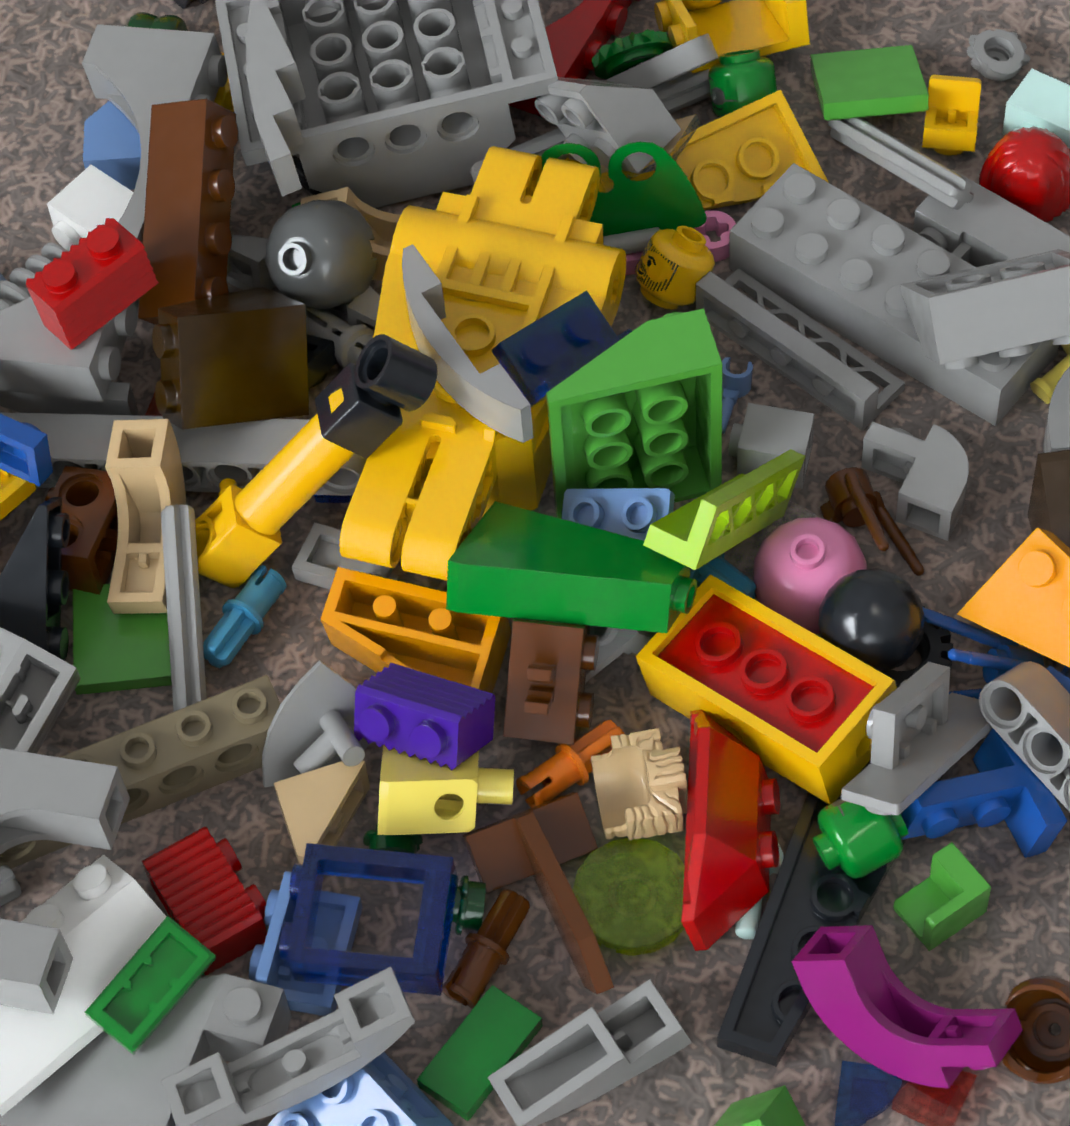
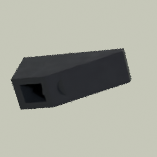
M52 497L37 507L0 575V627L65 661L68 653L69 635L67 628L61 627V605H65L68 600L69 574L68 571L61 570L62 548H66L69 542L70 518L68 513H62V497Z

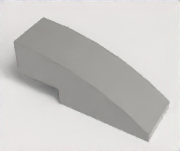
M649 979L600 1013H597L593 1007L589 1008L487 1078L517 1126H537L593 1101L691 1044L692 1041L655 985Z

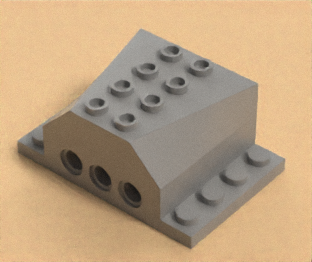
M215 0L234 113H236L241 153L246 167L267 162L268 158L255 122L247 83L245 36L250 0ZM265 0L296 62L307 98L292 104L304 143L289 149L291 155L299 154L309 188L324 193L349 187L361 201L373 208L473 185V177L470 170L474 163L484 160L491 146L507 149L516 139L508 104L550 94L547 86L558 81L538 0Z

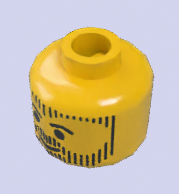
M678 226L676 230L661 229L654 233L635 268L636 279L641 285V293L646 299L659 307L671 310L677 309L678 306L693 304L696 301V283L709 271L712 272L715 266L713 254L705 245L706 238L700 232L688 226Z

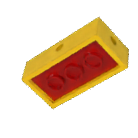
M711 574L697 588L690 611L687 614L681 612L668 633L657 632L635 656L651 696L689 719L691 711L703 710L758 754L762 764L829 805L834 803L842 793V788L855 778L871 760L872 739L868 738L866 732L869 714L877 703L883 701L897 689L895 680Z

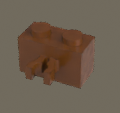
M514 618L503 737L574 745L581 728H590L594 708V693L584 692L586 670L595 671L599 635H590L589 625Z

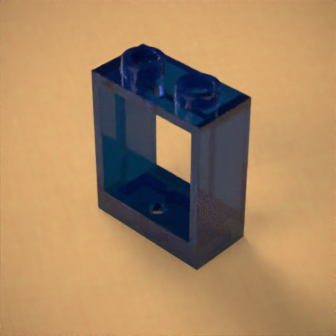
M306 843L303 864H294L290 879V899L296 901L293 922H284L280 936V958L286 959L294 980L352 986L392 967L403 992L441 996L458 886V875L453 857ZM324 875L424 884L413 958L312 948Z

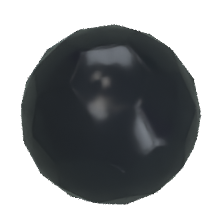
M879 568L857 570L841 577L828 590L819 608L818 626L821 638L881 673L902 666L915 652L924 634L925 616L920 598L908 582L894 573Z

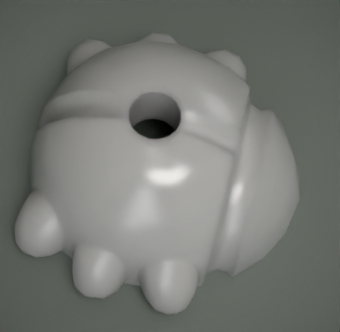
M1000 29L995 31L986 30L978 35H971L969 37L970 46L967 48V55L972 59L971 66L982 76L990 80H1009L1015 77L1021 68L1030 61V56L1025 54L1027 45L1018 39V35L1015 32Z

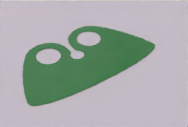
M639 141L628 143L618 148L611 156L608 164V176L613 180L614 187L606 193L598 191L595 207L589 221L603 224V236L654 227H659L660 230H676L678 226L697 228L706 223L707 217L694 187L677 162L664 148L651 142ZM558 144L549 148L541 155L542 170L549 157L557 159L565 154H577L585 160L587 165L598 167L601 176V165L598 156L591 149L581 144ZM642 152L652 156L656 162L654 174L642 181H634L627 178L623 174L621 166L623 160L628 155Z

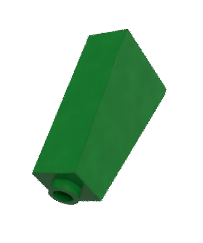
M495 501L448 560L446 609L458 613L668 633L680 613L687 614L690 611L696 595L697 580L690 578L691 568L643 546V540Z

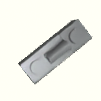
M968 179L972 183L970 192L974 194V197L970 203L965 202L961 209H952L930 195L915 209L913 228L915 233L975 267L1056 249L1070 253L1069 235Z

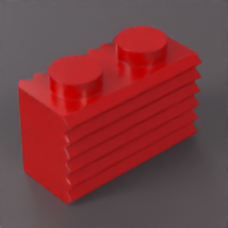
M106 218L105 225H97V228L88 232L86 238H80L79 245H71L70 251L62 252L61 258H53L52 262L44 265L43 271L35 273V278H27V289L44 326L70 350H73L159 283L155 278L156 275L152 271L153 267L150 265L151 261L148 259V254L144 250L145 247L141 241L114 218Z
M205 826L141 861L148 881L169 917L216 955L214 962L204 972L205 975H209L216 969L226 965V963H230L237 957L253 950L256 944L262 945L265 943L267 936L264 924L266 902L255 884L244 888L239 881L236 873L242 870V866L226 838L216 843Z

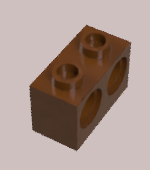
M65 465L55 487L49 489L45 501L52 497H62V513H68L70 518V537L67 547L62 548L61 570L68 571L69 591L75 589L100 595L103 585L106 583L114 566L117 549L118 513L114 488L107 471Z

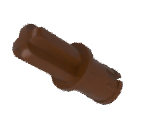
M509 889L501 891L478 932L468 933L464 940L467 946L456 967L441 987L442 992L446 996L464 1006L468 1005L471 1009L476 1006L499 966L506 965L510 959L506 950L529 912L530 902L526 898Z

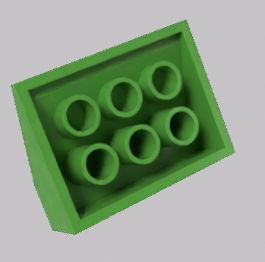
M704 308L689 312H672L661 318L644 322L546 393L557 518H562L564 493L567 489L667 488L674 493L675 503L700 497L722 484L723 364Z

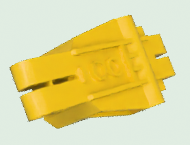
M491 146L486 153L470 195L463 196L443 192L436 210L408 205L403 210L397 222L390 254L385 264L373 338L377 335L385 334L419 351L410 325L402 272L403 249L413 244L442 283L446 317L441 319V321L480 374L501 363L531 404L534 438L522 443L488 427L462 408L436 379L431 395L421 407L409 412L400 408L403 419L402 424L367 458L343 520L339 543L342 557L389 568H395L401 558L403 571L447 581L448 560L495 501L531 511L538 508L552 468L546 393L594 359L604 342L607 331L614 322L624 287L627 259L625 250L604 245L603 224L589 222L599 189L600 171L598 167L549 157L542 170V158L540 155Z

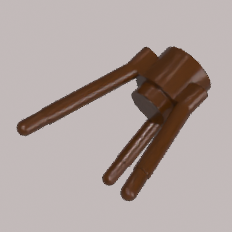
M851 467L831 475L825 483V490L829 501L820 507L823 518L837 524L843 521L848 527H859L866 524L878 549L885 552L889 549V543L881 527L882 525L913 573L917 576L923 575L924 567L886 509L880 492L873 490L867 472L862 468Z

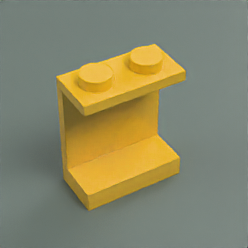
M661 0V2L654 4L658 28L662 32H668L673 48L709 33L718 56L728 52L759 49L761 57L810 45L806 0H734L692 11H687L681 0ZM719 58L691 71V73L710 69L719 63Z

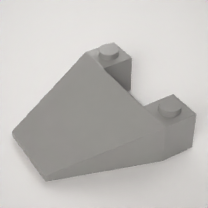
M225 973L199 978L134 1055L105 1031L101 1032L6 1114L0 1115V1126H176L161 1080L217 1052L225 1061L233 1062L285 1036L292 1016L284 989Z

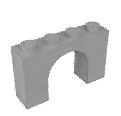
M0 748V854L16 845L35 840H52L112 850L130 799L118 767ZM0 919V1005L54 1014L73 961L72 954L59 928Z

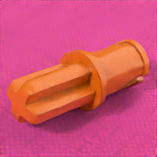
M604 720L578 738L574 745L563 743L557 745L555 755L526 775H521L516 779V786L521 795L539 783L543 784L542 789L525 800L526 803L533 808L551 801L576 783L579 786L585 785L589 781V774L593 772L591 756L609 753L612 750L611 736H620L624 734L623 730L612 720Z

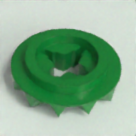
M649 29L642 33L635 34L632 32L626 37L616 38L613 43L603 45L598 50L599 52L591 59L595 75L602 79H609L673 49V45L667 32H655Z

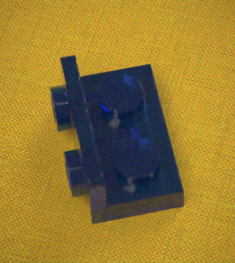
M585 291L503 340L491 351L531 404L532 408L547 398L546 393L631 333L632 330L629 328L617 336L589 293Z

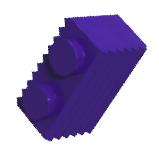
M390 663L388 668L384 667L382 672H377L376 676L371 675L370 680H365L363 685L358 684L355 691L354 735L358 741L365 738L368 744L375 742L378 747L385 744L389 751L395 747L399 754L403 751L409 757L416 754L419 760L426 758L430 764L436 760L440 767L447 764L450 770H453L493 740L496 697L493 693Z

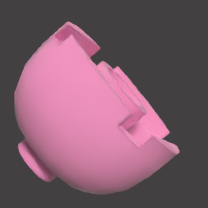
M819 517L797 518L778 526L762 541L754 561L756 598L761 604L808 631L820 634L818 626L819 608L828 590L841 577L857 570L867 569V563L855 537L840 524Z

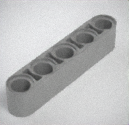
M1032 661L1022 662L983 687L979 697L981 713L991 727L1070 812V693L1041 664Z

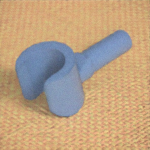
M726 357L722 360L723 434H725L737 399L744 397L751 389L752 362H748L747 370L744 373L733 374L730 373L731 357Z

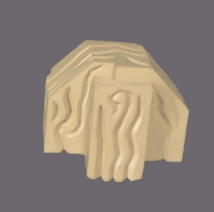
M659 728L633 732L629 735L611 736L612 750L609 753L591 756L597 801L605 839H613L614 836L618 838L628 836L629 840L640 839L641 837L648 838L656 835H665L667 832L684 831L682 814L687 813L688 794L680 747L663 750Z

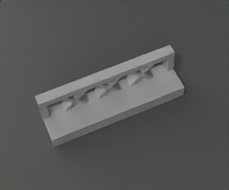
M737 268L726 280L709 271L696 283V310L704 308L710 325L861 431L904 391V381L741 269ZM741 288L742 290H744L746 293L754 297L757 300V303L749 297H747L746 295H744L743 293H741L740 291H738L737 289ZM764 305L770 308V310H766ZM783 321L790 322L798 328V331H796ZM805 333L812 338H806ZM825 349H829L830 351L838 355L839 360L827 351H825ZM847 362L854 367H848ZM871 378L872 380L883 386L884 389L878 394L879 387H877L867 379Z

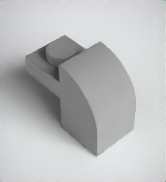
M872 421L863 439L861 468L903 483L898 492L896 522L948 541L963 512L969 462L964 448L951 433L933 424L924 441L914 437L904 429L889 428Z

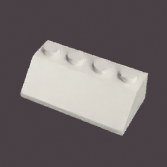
M104 854L91 865L79 871L73 880L45 903L34 908L21 921L23 923L59 928L72 954L73 961L54 1014L0 1005L1 1116L6 1114L104 1031L85 1015V1011L167 917L137 881Z

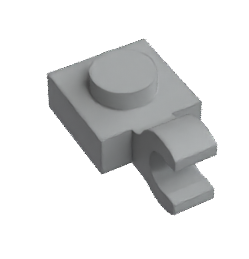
M315 522L291 567L295 580L329 590L331 589L337 567L400 581L399 576L391 574L394 568L342 557L339 548L341 530Z

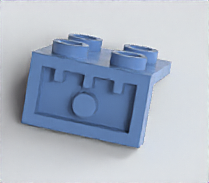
M383 1052L369 1064L333 1087L278 1112L268 1126H453V1124L392 1059Z

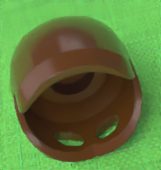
M1039 976L1025 980L1011 990L1005 1004L1007 1006L1006 1009L1015 1008L1023 1030L1002 1059L1003 1064L1019 1077L1036 1084H1051L1070 1079V982L1056 976ZM1054 1023L1061 1027L1059 1035H1054L1051 1031Z

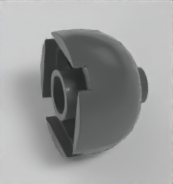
M312 200L287 210L275 222L266 243L265 262L271 280L284 296L306 304V307L330 309L351 303L369 288L377 268V258H372V246L370 240H375L372 228L358 210L343 201Z

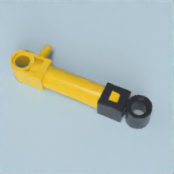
M385 334L372 338L362 349L356 364L349 363L315 398L317 414L243 489L237 487L236 481L231 478H225L219 483L220 492L218 498L195 519L199 574L230 588L242 585L282 544L280 528L354 454L367 459L402 424L403 419L400 408L408 412L414 411L426 402L435 387L438 375L435 360Z

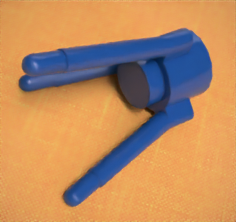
M923 607L925 622L992 647L986 654L955 648L948 651V657L951 660L983 667L982 673L986 683L991 682L1022 662L1032 661L1044 667V660L1040 653L1029 648L1019 647L1018 643L1006 637L992 634ZM983 688L949 691V694L953 692L979 699Z

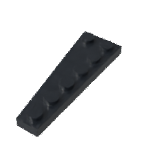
M871 760L865 765V767L861 771H863L869 764H871ZM809 792L717 1036L718 1048L776 1067L812 1006L800 984L792 960L820 927L857 926L895 861L893 860L857 879L849 877L840 865L829 870L821 859L812 840L813 837L821 833L818 825V814L829 804Z

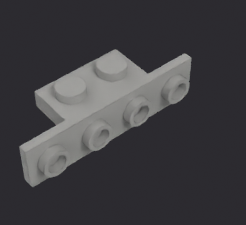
M927 662L910 678L904 680L883 701L877 703L872 708L866 727L867 736L872 739L871 764L842 788L841 800L864 806L866 810L877 815H899L991 731V725L981 713L979 699L953 692L949 694L950 667Z

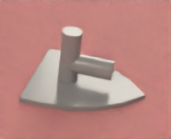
M321 660L298 681L282 701L268 728L262 753L264 787H272L274 782L340 761L346 766H356L363 761L365 757L364 750L372 744H368L365 738L358 741L354 735L355 691L357 687Z

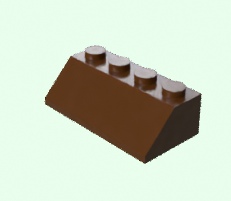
M209 99L154 104L151 106L143 245L145 247L144 250L148 254L147 257L151 261L152 271L155 273V278L159 283L139 298L138 318L154 325H159L158 308L229 293L226 282L228 253L232 246L230 214L231 200L235 194L233 164L234 147L238 141V127L236 124V113Z

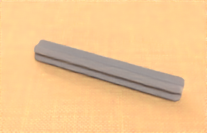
M862 118L828 121V126L832 127L830 131L832 138L950 208L958 210L961 209L965 202L970 203L974 194L970 192L972 183L968 179Z
M184 504L166 506L161 512L173 712L207 699L195 512L192 506Z

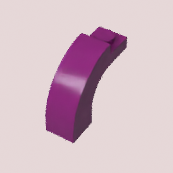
M873 925L820 927L792 960L806 997L833 1034L849 1049L873 1066L909 1082L930 1087L949 1088L964 1067H969L973 1070L997 1067L1023 1030L1015 1008L951 1009L932 1004L914 994L897 978L890 968Z

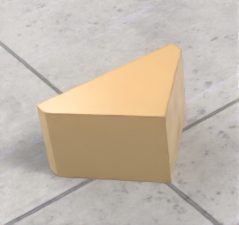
M340 761L274 782L279 806L303 879L313 884L316 882L370 789L365 761L352 767L346 766Z

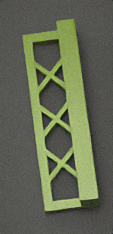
M790 449L747 474L741 473L650 524L643 546L693 570H697L784 516L805 455Z

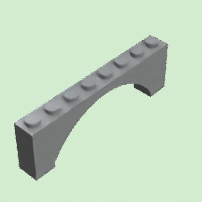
M97 24L82 65L95 98L108 99L124 113L140 135L141 160L134 193L118 222L143 244L151 106L154 104L209 99L214 102L219 87L225 86L228 78L225 56L221 55L214 33ZM31 296L0 310V390L104 402L111 380H116L120 373L121 353L126 339L135 332L139 299L73 350H70L44 326Z

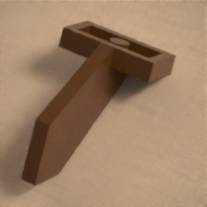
M571 792L464 834L463 838L479 881L486 883V893L533 875L584 987L595 994H600L614 988L595 934L559 865L598 849L578 793Z

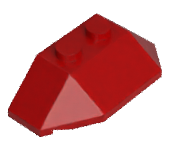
M695 710L690 712L691 728L681 922L695 951L708 950L769 892L770 868L778 867L779 864L778 839L776 832L771 831V815L780 813V791L777 779H768L758 754L703 710Z

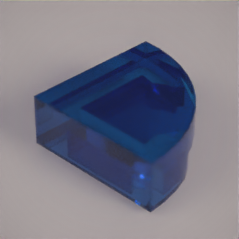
M842 1061L834 1126H861L867 1123L868 1120L878 1116L896 1101L904 1080L872 1064Z

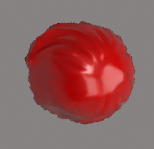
M1033 126L1011 131L1004 135L988 154L979 175V185L1042 221L1050 222L1054 217H1059L1062 212L1070 209V149L1060 137L1047 129Z

